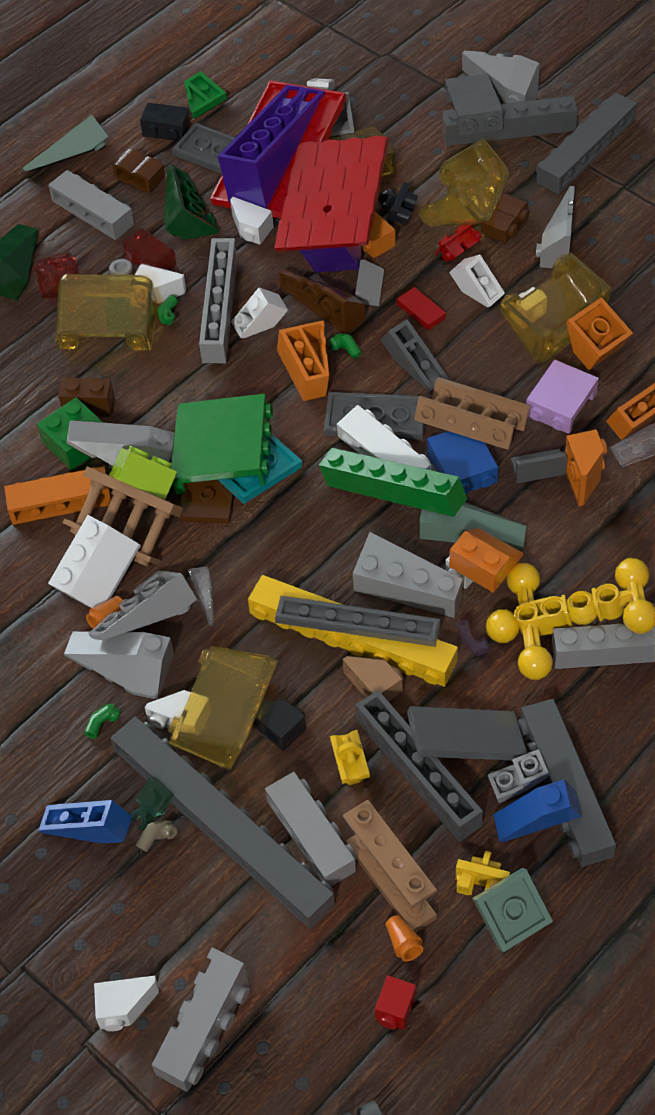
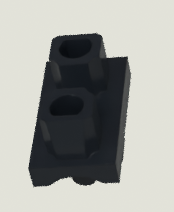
M406 182L403 183L398 195L395 194L394 190L390 189L389 191H382L378 197L379 203L384 210L391 208L386 220L390 225H392L393 221L406 225L412 211L401 207V205L412 210L418 196L408 191L410 184Z

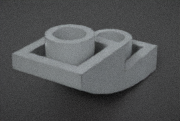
M539 749L513 759L514 764L488 774L499 803L529 790L550 776Z

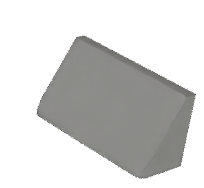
M360 260L356 298H360L365 305L380 306L384 277L383 268L366 260Z

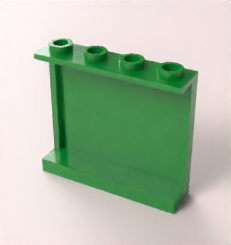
M265 394L178 404L171 469L177 471L172 483L176 495L186 493L187 483L258 475L261 486L265 485L266 475L270 473L267 456L271 455V446L268 437L272 436L270 418H273V407L271 403L267 402Z

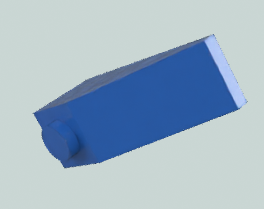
M564 779L536 788L494 814L498 838L501 843L582 817L576 790Z
M113 800L47 805L38 831L44 834L102 844L119 843L125 841L132 816Z

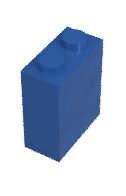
M450 431L427 438V455L436 472L460 477L465 494L497 483L498 466L484 442Z

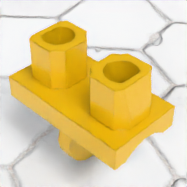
M355 730L340 736H330L342 784L352 785L362 782L363 779L370 778L358 731Z
M485 851L483 858L472 856L471 862L458 859L456 865L457 892L464 895H472L475 884L485 886L486 890L508 877L510 872L500 870L501 863L491 861L492 852Z

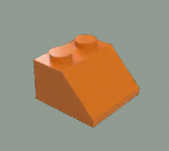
M602 297L566 322L573 353L588 370H591L622 348L633 334Z
M597 430L568 435L566 437L565 452L568 457L566 475L578 507L584 506L600 482L602 470L605 469L603 456L607 453L605 440L600 439Z
M476 528L465 531L451 547L449 567L494 593L512 568L523 557V553L484 530Z

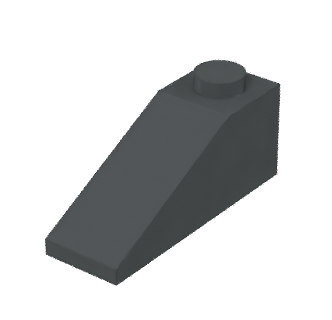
M408 319L389 330L380 340L392 358L428 392L434 389L435 380L438 377L446 380L449 379Z

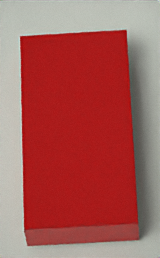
M415 287L397 298V305L427 330H430L446 319V312Z

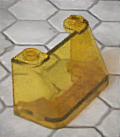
M484 138L443 162L439 177L441 182L448 187V190L440 200L433 204L427 203L423 205L418 215L429 226L482 224L491 218L508 180L509 172L504 162Z
M572 253L564 258H559L552 267V277L526 296L521 298L517 294H509L500 304V312L531 357L539 364L545 362L571 343L566 324L570 318L601 297L607 304L609 303L612 287Z
M69 274L62 276L58 287L57 348H76L79 345L80 337H125L127 345L132 349L151 350L158 308L152 280L142 275Z
M210 646L209 650L204 648L197 662L202 666L180 718L174 716L168 732L172 733L169 744L231 770L246 742L278 660L268 655L217 646Z

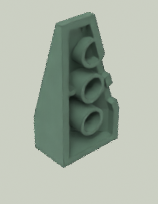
M91 115L21 170L24 173L88 152L93 148L97 151L106 144L104 140L108 135L93 115Z
M465 502L455 517L423 509L421 511L420 539L456 543L465 531L480 528L517 550H523L525 525Z

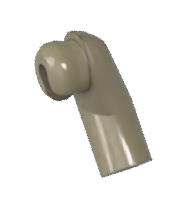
M168 820L151 822L146 826L135 846L148 852L155 840L173 839L177 834V827Z

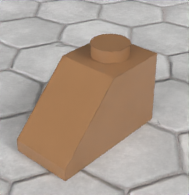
M349 656L343 659L344 674L365 698L379 690L386 700L390 702L403 693V676L396 667L392 668L386 660Z

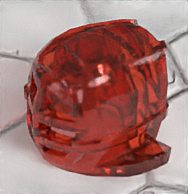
M70 252L49 256L33 265L41 297L44 299L69 296L80 286L78 264L76 263L75 256Z

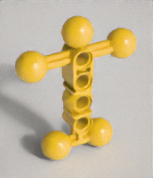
M627 558L620 562L615 571V580L624 591L619 592L618 588L613 584H604L597 589L592 588V594L587 591H577L568 599H566L565 595H561L562 597L551 596L534 600L533 592L539 587L540 582L539 572L531 564L518 563L507 575L506 581L508 588L514 594H517L519 606L516 607L514 613L501 609L493 612L487 618L486 632L492 640L498 643H508L519 634L520 629L525 649L518 658L519 671L530 680H540L550 673L553 664L551 654L547 649L541 647L540 636L552 634L553 629L573 627V623L587 625L593 622L597 616L599 621H603V619L614 620L620 617L622 613L625 626L633 633L645 634L655 627V606L645 599L643 590L649 580V569L643 561L637 558Z

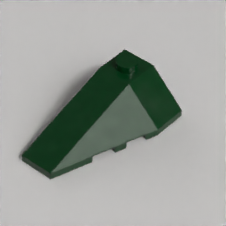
M172 164L168 167L163 214L166 231L170 235L178 236L183 240L216 234L218 232L216 220L213 214H207L205 210L207 204L196 195L198 189L187 173Z

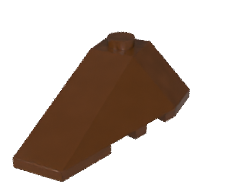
M283 269L279 271L280 288L342 334L350 333L366 320L365 304L360 298L354 297L347 291Z

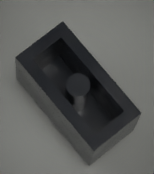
M147 102L140 118L142 136L180 141L191 126L189 108Z

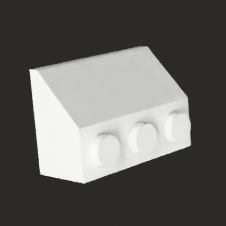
M87 515L48 584L84 605L93 608L111 599L141 545L105 523Z

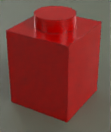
M387 975L375 1006V1020H378L382 1026L389 1029H396L397 1027L405 1029L416 999V985Z

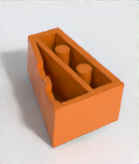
M324 320L279 330L277 352L303 401L324 397L327 393L329 370L325 347Z

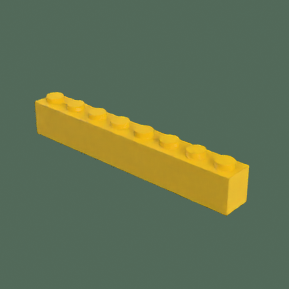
M264 575L260 577L248 598L250 614L257 619H266L276 623L275 616L281 596L340 604ZM276 623L283 629L290 628L300 632L307 638H316L324 641L331 647H340L348 650L355 656L386 660L391 667H396L401 673L420 677L433 685L438 684L445 687L458 661V647L438 639L436 647Z

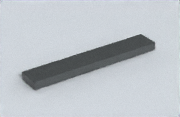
M287 596L280 597L275 616V622L279 624L436 647L440 628V619Z

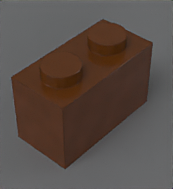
M62 377L58 395L61 407L77 398L96 416L111 417L115 399L111 379Z

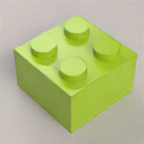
M132 446L128 450L121 447L109 476L165 500L177 471L170 469L172 463L155 456L149 460L147 459L149 453Z

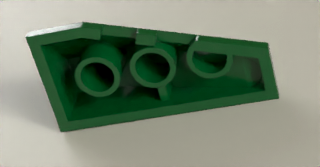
M17 224L0 239V296L18 301L28 286L29 271L32 268L33 252H35L39 233L38 229Z

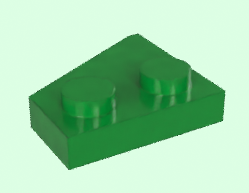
M201 71L184 81L193 119L227 99L226 92Z

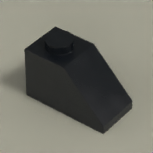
M286 700L249 701L242 704L244 719L282 751L289 747L306 730L304 712L297 705L292 706Z

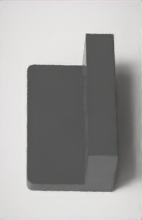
M560 449L512 457L510 464L516 483L566 475L568 457L566 452L561 453Z

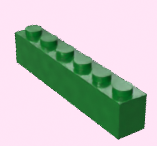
M331 448L319 464L329 487L451 517L456 516L467 500L460 477L336 448Z

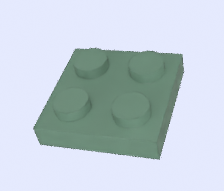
M524 868L519 869L472 898L501 952L507 951L553 922L527 870Z

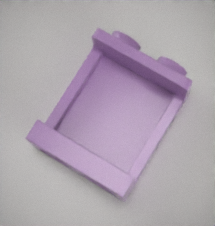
M554 360L527 398L526 404L531 405L529 417L569 434L572 431L574 419L588 399L593 400L597 395L599 378Z

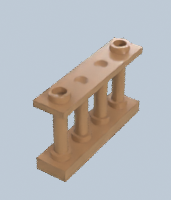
M438 377L435 380L432 400L422 396L418 398L414 420L509 450L514 429L524 431L527 428L531 405Z
M86 467L83 476L91 479V489L77 521L74 522L64 518L63 524L70 526V532L77 534L87 515H91L101 489L104 490L106 486L112 488L111 494H113V497L102 522L111 527L122 500L126 499L127 495L134 498V508L122 533L130 539L134 534L144 508L147 509L149 505L156 508L154 512L156 517L141 551H137L134 561L145 566H149V563L159 565L161 560L150 556L166 518L169 519L170 515L180 517L183 508L100 471Z
M367 799L345 813L343 818L355 832L354 836L346 840V845L350 844L357 856L356 860L397 915L401 916L415 933L435 921L437 914L426 899L435 894L437 889Z

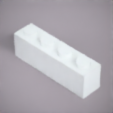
M357 405L337 423L338 437L357 453L431 470V463L425 455H419L412 449L409 442L405 439H399L394 435L393 430L388 425H382L378 422L371 411L364 410Z

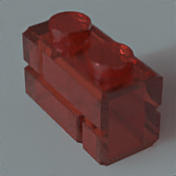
M142 228L123 242L124 257L131 264L135 263L139 267L141 264L168 271L176 266L174 250Z

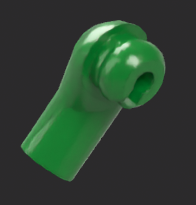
M169 295L157 308L159 321L164 325L172 324L175 318V314L171 310L178 304V300L172 295Z
M338 333L329 340L332 349H346L352 359H356L362 354V351L351 335Z
M105 704L92 713L84 735L88 738L96 739L106 719L115 722L119 718V708L114 707V704Z

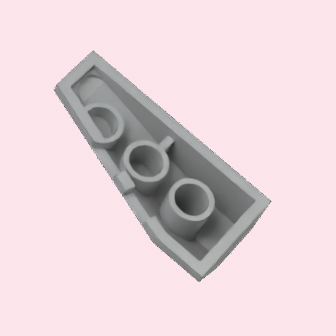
M465 50L462 53V70L469 76L488 74L498 99L504 104L532 101L538 97L540 63L521 55L504 57V54H497L496 56H491L486 52Z
M575 186L569 187L544 230L542 244L537 243L536 258H540L541 268L568 269Z

